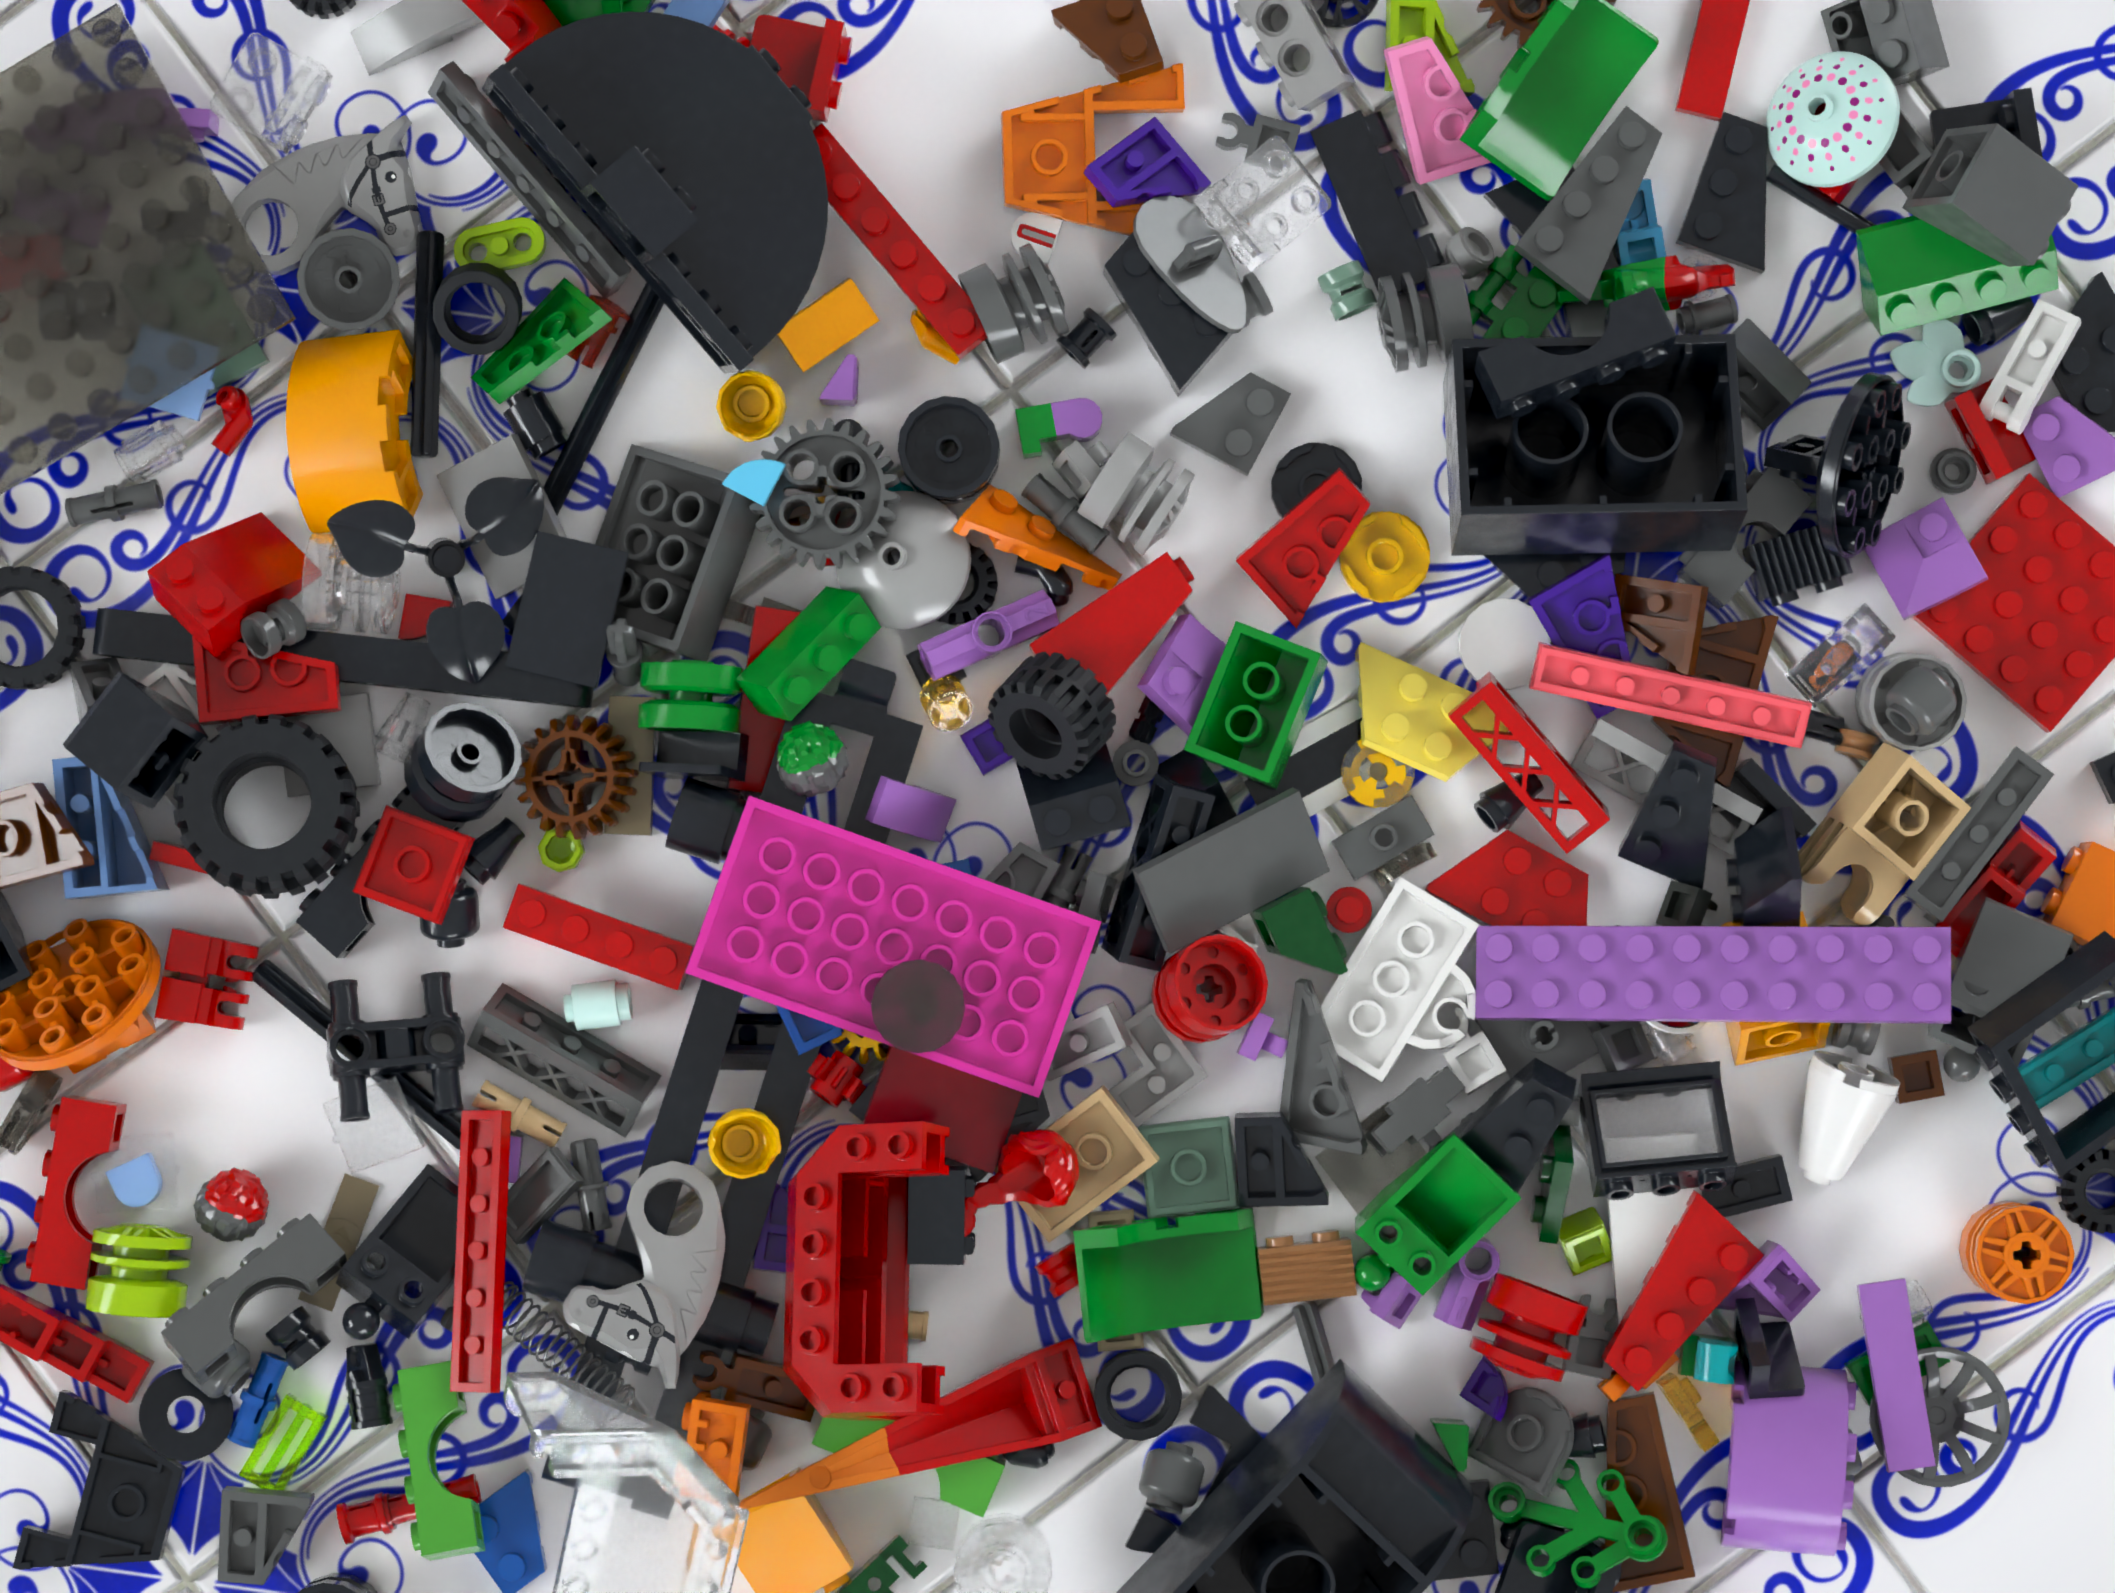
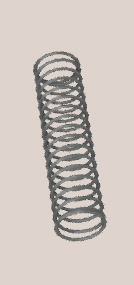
M504 1282V1286L507 1284L512 1285L504 1290V1294L510 1289L512 1291L504 1302L503 1312L512 1304L517 1296L523 1295L522 1301L513 1309L510 1315L503 1319V1321L507 1320L506 1326H503V1329H506V1333L513 1336L516 1342H521L523 1349H528L529 1354L536 1356L538 1362H543V1366L551 1369L553 1375H558V1379L561 1382H566V1386L573 1389L576 1395H581L583 1402H589L590 1408L596 1409L597 1414L604 1416L605 1421H613L623 1415L635 1398L634 1387L630 1384L623 1385L624 1379L616 1378L615 1371L608 1372L609 1366L607 1364L601 1365L600 1357L593 1358L594 1353L586 1351L585 1344L578 1345L577 1338L570 1339V1331L563 1332L562 1324L555 1325V1318H548L547 1311L540 1312L541 1306L533 1305L532 1298L526 1299L525 1292H518L519 1287L514 1282ZM530 1301L529 1308L521 1315L518 1321L508 1326L512 1316L519 1311L525 1302ZM538 1308L537 1314L528 1322L526 1327L516 1332L518 1325L527 1317L530 1311ZM545 1314L544 1321L536 1328L532 1335L524 1339L527 1329L534 1324L539 1316ZM553 1321L552 1327L544 1334L541 1340L531 1345L535 1335L541 1331L545 1324ZM514 1327L513 1333L508 1329ZM560 1327L558 1336L553 1339L547 1348L539 1352L543 1341L549 1337L554 1329ZM522 1333L521 1339H518L516 1335ZM568 1334L566 1342L561 1345L554 1355L546 1359L551 1347L556 1344L561 1336ZM529 1340L528 1346H525L523 1342ZM575 1340L573 1349L562 1361L554 1365L557 1356L564 1350L567 1344ZM537 1346L536 1353L532 1352L531 1348ZM583 1347L581 1355L569 1368L562 1371L565 1362L578 1348ZM545 1353L543 1359L538 1357V1355ZM590 1354V1359L576 1375L569 1378L570 1373L579 1360L585 1355ZM552 1359L551 1366H548L546 1361ZM598 1360L595 1370L587 1379L577 1385L581 1374L592 1362ZM560 1366L558 1372L553 1370V1368ZM605 1367L606 1370L603 1376L593 1387L584 1392L589 1380L598 1370ZM567 1373L566 1379H563L561 1375ZM613 1374V1378L606 1388L592 1398L598 1385L608 1375ZM575 1379L573 1386H571L568 1381ZM620 1380L621 1384L617 1391L600 1405L604 1394L615 1382ZM583 1385L581 1393L578 1392L576 1388ZM632 1390V1397L626 1407L615 1417L608 1419L607 1415L617 1410L627 1400ZM625 1391H628L622 1401L608 1411L613 1402ZM590 1392L589 1399H585L584 1395ZM598 1399L596 1406H593L591 1401ZM606 1405L604 1413L600 1412L599 1408Z

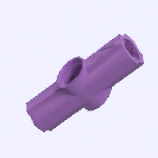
M1042 589L997 610L984 612L974 620L919 643L917 647L924 668L934 682L981 660L994 658L1000 652L1043 634L1060 623L1051 598ZM980 625H990L996 629L999 635L998 645L989 646L980 640L978 635Z

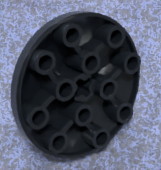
M1874 372L1867 373L1856 382L1842 402L1831 422L1825 439L1799 434L1787 439L1783 443L1779 442L1766 448L1764 466L1780 469V476L1791 479H1806L1807 475L1817 477L1816 510L1820 536L1824 548L1833 556L1853 558L1867 546H1876L1881 534V521L1889 504L1891 494H1898L1902 488L1904 469L1899 467L1901 449L1904 450L1907 447L1911 435V424L1904 422L1902 385L1896 383L1889 375Z

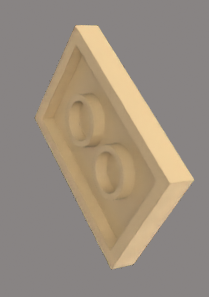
M1103 1085L1044 1129L1053 1130L1060 1134L1064 1140L1072 1145L1078 1157L1079 1178L1065 1206L1048 1208L1024 1201L1017 1202L1050 1243L1157 1163L1160 1157ZM996 1165L994 1170L996 1174L998 1173V1165Z

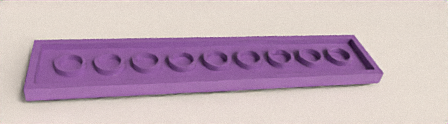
M1478 926L1476 937L1475 1018L1477 1020L1951 1024V927Z

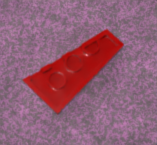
M1693 1190L1686 1203L1687 1208L1677 1226L1674 1225L1665 1241L1667 1244L1655 1266H1651L1642 1283L1644 1285L1635 1302L1628 1307L1601 1356L1637 1392L1764 1256L1756 1246L1695 1190Z

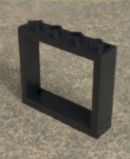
M2106 931L2096 936L1967 1028L1978 1047L1973 1055L1986 1071H1991L1994 1077L1989 1081L1991 1088L2003 1103L2009 1104L2011 1110L2006 1113L2009 1121L2028 1140L2023 1145L2024 1149L2033 1157L2038 1167L2046 1164L2059 1177L2115 1139V1092L2053 1135L2008 1050L2109 979L2115 991V938Z

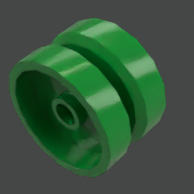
M677 659L671 660V662L641 663L640 687L651 693L667 694L669 699L646 700L639 704L638 728L653 731L740 733L741 710L732 704L713 702V697H734L740 694L742 688L735 679L743 672V668L714 664V662Z

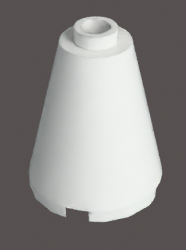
M1815 1051L1812 1059L1809 1061L1797 1162L1798 1166L1805 1170L1803 1174L1805 1178L1822 1185H1830L1831 1180H1842L1899 1094L1898 1089L1901 1084L1891 1074L1877 1067L1867 1064L1866 1068L1852 1064L1853 1058L1826 1051Z

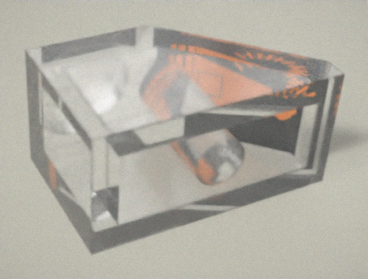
M1864 603L1835 626L1794 663L1784 675L1815 708L1875 661L1896 636L1872 609Z

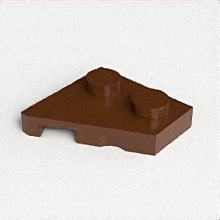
M1080 0L1051 10L1054 24L1060 30L1064 28L1077 39L1080 48L1092 58L1100 60L1104 64L1105 70L1120 83L1164 69L1163 59L1141 0Z
M1616 574L1615 586L1624 631L1630 632L1637 637L1639 642L1653 653H1658L1676 666L1675 669L1680 673L1695 675L1709 587Z

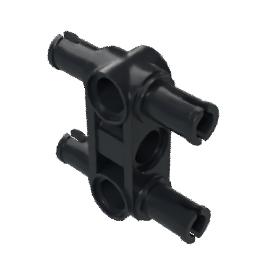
M432 972L421 975L425 1015L421 1018L377 1022L360 1020L357 980L344 979L328 983L332 1023L328 1024L326 1029V1058L329 1064L330 1076L333 1078V1081L338 1082L341 1122H360L370 1119L366 1079L372 1075L426 1071L432 1076L434 1113L449 1114L460 1112L464 1109L459 1070H462L465 1064V1034L461 1025V1018L458 1017V1013L453 1012L450 987L451 975L449 972ZM437 1033H445L452 1038L454 1049L447 1053L438 1052L432 1047L430 1037ZM344 1041H352L360 1047L362 1055L357 1060L346 1061L338 1055L336 1046Z

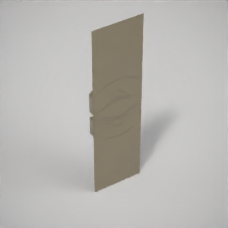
M345 1173L324 1229L345 1252L348 1261L359 1244L379 1186ZM339 1275L313 1296L301 1291L298 1299L332 1312L341 1287L336 1284Z

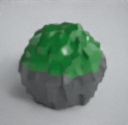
M807 721L806 723L793 726L791 730L783 734L784 739L778 745L776 768L779 771L780 779L783 781L785 788L792 790L798 796L814 797L817 794L831 791L837 786L840 779L845 777V771L849 766L846 756L847 747L838 735L835 734L834 730H830L829 727L823 724Z

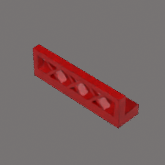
M1490 671L1476 682V691L1448 713L1451 721L1566 854L1610 820L1608 808ZM1483 700L1495 714L1493 731L1473 729L1463 716ZM1500 720L1510 732L1499 731ZM1482 738L1492 739L1491 749ZM1498 739L1519 741L1525 748L1523 765L1503 764L1497 757ZM1530 755L1539 766H1529ZM1511 772L1522 773L1521 784ZM1528 774L1548 775L1554 782L1553 800L1533 798L1526 791ZM1559 790L1562 791L1569 801L1559 800ZM1541 807L1552 808L1551 818L1545 813V811ZM1558 808L1578 810L1587 820V823L1567 838L1556 825Z

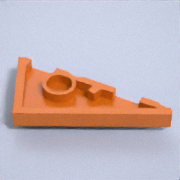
M991 484L963 513L953 528L955 533L964 537L967 536L970 529L987 534L993 542L995 549L1016 554L1024 560L1055 572L1061 564L1078 569L1084 573L1082 582L1097 588L1111 590L1122 576L1114 568L1095 555L1088 553L1086 549L1056 530L1055 525L1050 520L1033 514L1020 505L1012 494L1005 490L997 489Z

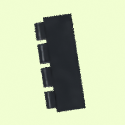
M1358 110L1310 131L1377 291L1378 278L1391 275L1396 291L1400 293V276L1405 272L1410 273L1415 285L1423 283L1425 280V270L1430 267L1440 266L1445 263V260L1433 233L1426 234L1417 239L1413 234L1427 227L1429 223L1415 191L1408 192L1399 197L1396 194V190L1411 184L1398 150L1393 149L1381 155L1378 152L1379 148L1393 142L1382 112L1378 111L1364 117L1361 110Z

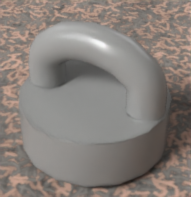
M1471 227L1462 228L1450 239L1445 248L1448 264L1457 262L1463 279L1475 277L1494 260V251L1489 240L1479 230Z

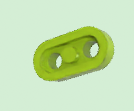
M525 217L491 223L462 232L454 244V257L459 266L468 263H488L504 271L532 265L541 259L546 250V236L535 221ZM521 236H529L532 240L530 248L525 251H520L516 248V241ZM477 246H484L487 249V255L481 261H475L471 257L472 250Z

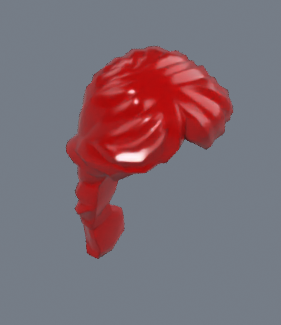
M1039 1129L1030 1132L1021 1131L1018 1135L1011 1134L1008 1137V1143L1002 1146L1001 1156L998 1160V1173L990 1177L987 1182L977 1183L973 1197H965L964 1237L968 1236L975 1227V1214L977 1210L986 1208L989 1205H1003L1011 1201H1024L1048 1208L1065 1206L1079 1178L1078 1157L1072 1145L1053 1130Z

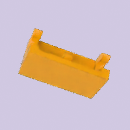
M847 278L794 314L777 336L798 367H800L802 372H805L880 320L853 280Z

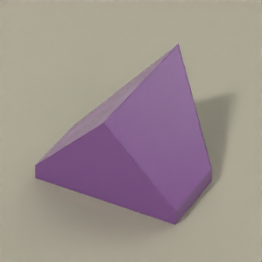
M1767 1240L1759 1248L1764 1254L1762 1259L1716 1308L1735 1311L1736 1299L1754 1298L1759 1315L1784 1318L1790 1323L1821 1289L1781 1245Z

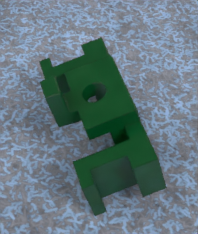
M896 1535L877 1554H874L850 1577V1580L843 1584L835 1593H894L889 1587L900 1576L886 1562L890 1557L912 1579H915L928 1566L921 1560L914 1566L903 1553L909 1545L900 1535ZM872 1577L878 1578L881 1582L880 1588L876 1591H872L868 1587V1581Z

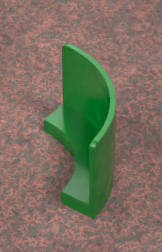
M1553 0L1537 21V27L1523 46L1528 51L1526 52L1521 47L1518 48L1499 77L1501 79L1497 86L1483 100L1459 139L1547 201H1551L1556 195L1565 177L1598 126L1659 44V40L1655 35L1605 0Z
M1253 1207L1195 1213L1192 1216L1175 1217L1176 1224L1168 1225L1167 1217L1132 1220L1130 1224H1106L1073 1231L1083 1331L1086 1343H1094L1119 1336L1154 1330L1261 1318L1264 1314Z

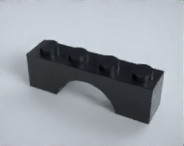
M1654 287L1611 302L1604 320L1603 336L1596 344L1583 352L1572 355L1547 353L1532 345L1523 336L1478 352L1474 371L1496 419L1510 414L1512 418H1518L1529 414L1537 408L1539 403L1553 398L1555 401L1567 400L1578 394L1584 386L1598 382L1599 385H1606L1618 380L1625 374V371L1641 365L1642 368L1648 369L1661 364L1671 353L1676 333Z
M407 786L391 804L396 809L455 831H459L465 824L445 821L425 811L412 797ZM377 819L360 838L365 843L353 857L347 853L341 865H335L329 874L334 879L323 891L318 888L314 889L299 906L303 913L296 922L336 958H345L375 925L369 911L367 897L352 891L380 819Z

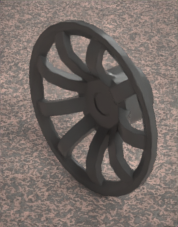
M1938 1346L1918 1349V1360H1924L1926 1367L1927 1385L1926 1389H1924V1397L1936 1466L1925 1467L1923 1473L1914 1469L1897 1472L1913 1482L1931 1487H1953L1967 1483L1983 1474L1995 1462L2004 1448L2010 1425L2009 1402L2005 1390L1995 1373L1983 1361L1967 1352L1951 1347ZM1937 1358L1952 1359L1964 1363L1952 1383L1945 1389L1941 1388ZM1974 1371L1985 1379L1992 1390L1989 1394L1972 1399L1959 1400L1957 1397L1968 1384ZM1873 1391L1870 1403L1869 1424L1876 1447L1884 1458ZM1997 1405L1998 1420L1996 1432L1964 1420V1413ZM1959 1431L1992 1443L1984 1456L1975 1464H1973L1968 1453L1956 1437ZM1939 1443H1946L1963 1471L1950 1475H1936L1939 1461Z

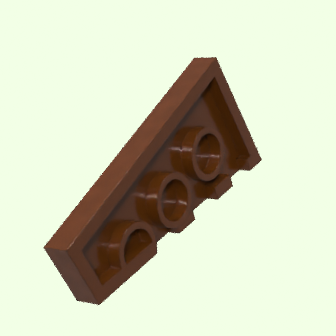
M1654 1391L1618 1398L1614 1402L1608 1400L1607 1469L1617 1470L1623 1475L1626 1491L1639 1513L1657 1518L1664 1525L1668 1536L1666 1549L1657 1559L1649 1562H1638L1628 1558L1622 1562L1621 1577L1613 1588L1612 1593L1695 1577V1569ZM1616 1479L1607 1480L1606 1490H1616L1620 1482ZM1606 1500V1519L1623 1523L1613 1502ZM1641 1534L1637 1537L1636 1544L1647 1546L1652 1542L1653 1537L1650 1534ZM1605 1539L1607 1546L1616 1543L1615 1541Z

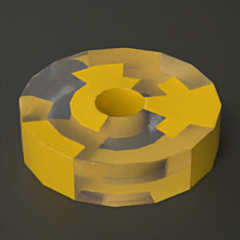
M1361 740L1355 742L1345 753L1341 764V781L1348 795L1357 803L1370 808H1386L1401 801L1410 791L1415 778V768L1362 745ZM1380 763L1385 767L1386 775L1382 780H1375L1371 777L1369 769L1372 764Z

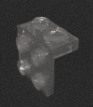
M252 33L246 39L211 99L210 108L216 115L288 155L292 146H296L303 138L308 127L307 120L314 108L321 105L328 95L333 75L322 63L308 55L304 59L262 34Z
M1273 136L1225 178L1205 189L1193 200L1200 208L1203 220L1211 228L1219 232L1229 245L1230 253L1234 259L1240 264L1245 265L1250 272L1271 260L1331 208L1329 196L1286 142L1279 136Z

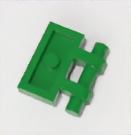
M1511 244L1501 257L1496 256L1488 266L1490 273L1477 291L1471 290L1467 295L1472 325H1475L1480 316L1492 324L1482 339L1517 338L1520 336L1524 338H1539L1564 304V302H1558L1557 291L1565 290V288L1535 265L1526 277L1516 270L1523 256L1514 250L1515 246ZM1505 283L1516 292L1501 310L1491 301Z

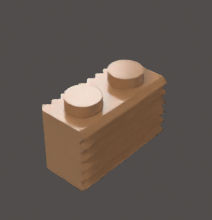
M1339 1230L1311 1233L1312 1241L1294 1243L1293 1235L1265 1238L1266 1246L1257 1247L1264 1306L1357 1295L1351 1239L1348 1237L1340 1238Z

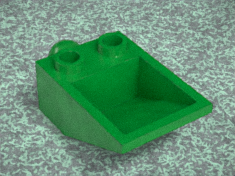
M1453 1132L1388 1184L1355 1217V1233L1378 1253L1377 1255H1365L1357 1261L1354 1267L1357 1284L1367 1291L1381 1290L1386 1286L1391 1277L1390 1268L1392 1267L1423 1296L1521 1199V1196ZM1384 1226H1393L1396 1228L1397 1234L1393 1238H1389L1381 1229ZM1418 1258H1427L1429 1261L1422 1267L1415 1262Z

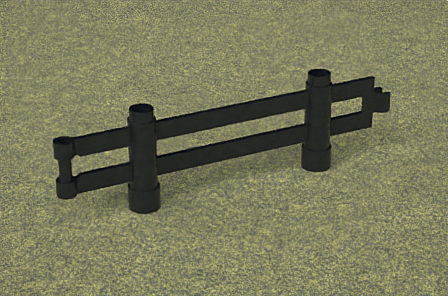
M850 659L844 667L838 690L834 696L819 692L792 721L785 720L760 800L799 814L803 812L807 796H798L792 790L785 788L783 781L780 779L779 771L776 768L778 745L784 739L783 734L791 730L793 726L811 721L812 723L823 724L830 728L832 723L873 736L844 830L886 844L890 828L871 823L865 817L881 775L906 783L923 730V725L887 714V707L897 679L896 674L877 666ZM687 777L673 814L665 847L719 864L721 860L725 861L747 800L741 799L740 793ZM703 979L701 980L638 1178L649 1167L669 1161L690 1164L744 996L743 993ZM783 1021L754 1110L766 1114L778 1128L782 1146L781 1153L777 1155L766 1173L746 1179L735 1177L731 1179L721 1211L726 1239L719 1285L703 1325L688 1348L680 1356L676 1389L664 1388L644 1450L648 1458L645 1469L642 1470L591 1453L593 1443L601 1438L607 1421L604 1420V1416L597 1414L596 1409L590 1408L589 1402H583L581 1395H576L573 1389H570L541 1478L575 1489H579L581 1481L635 1498L633 1503L635 1508L670 1518L682 1479L681 1476H676V1461L680 1449L686 1448L688 1431L682 1430L684 1407L687 1402L692 1403V1399L697 1394L705 1391L698 1388L693 1383L692 1378L693 1375L706 1378L712 1375L714 1371V1365L703 1363L700 1360V1352H712L721 1359L723 1350L737 1353L738 1349L763 1357L780 1303L756 1296L757 1291L744 1287L811 1079V1075L807 1070L818 1056L821 1047L820 1045L798 1055ZM667 1182L658 1185L649 1193L644 1203V1213L648 1223L656 1231L667 1235L683 1184L680 1182ZM627 1214L616 1246L598 1241L599 1236L545 1219L527 1267L522 1291L564 1303L571 1289L578 1285L594 1286L602 1290H609L642 1280L644 1278L642 1262ZM587 1336L585 1341L586 1351H592L594 1353L593 1358L600 1357L601 1365L607 1364L609 1366L608 1372L615 1371L616 1378H621L626 1362L615 1364L604 1360L608 1346ZM590 1354L585 1355L579 1360L575 1375L589 1361ZM598 1360L592 1362L581 1374L577 1385L587 1379L595 1370ZM605 1367L598 1370L589 1380L584 1392L593 1387L603 1376L606 1370ZM613 1374L608 1375L598 1385L592 1398L606 1388L611 1382ZM619 1381L615 1382L604 1394L600 1405L617 1391ZM583 1385L576 1388V1390L581 1393ZM590 1392L584 1395L585 1399H589ZM598 1399L591 1401L593 1406H596ZM606 1405L599 1408L600 1412L604 1413Z

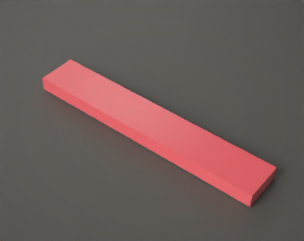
M1543 642L1538 644L1528 686L1534 690L1800 749L1802 748L1812 708V703L1805 700Z

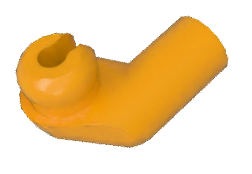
M913 310L910 322L921 345L956 365L960 359L919 310Z

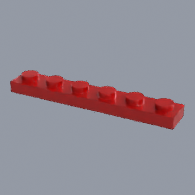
M821 123L813 129V133L819 145L825 169L828 204L961 360L987 339V335L969 296L829 130Z
M462 1110L450 1392L500 1393L511 1111Z

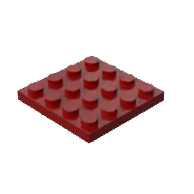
M2028 473L1968 541L1986 572L1988 580L1911 618L2043 731L2048 733L2055 728L2115 657V546Z

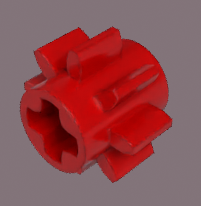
M836 1050L831 1058H826L819 1053L807 1070L811 1078L814 1079L809 1089L817 1097L834 1108H838L841 1102L846 1100L853 1105L866 1088L862 1084L863 1081L859 1079L864 1069L840 1051Z

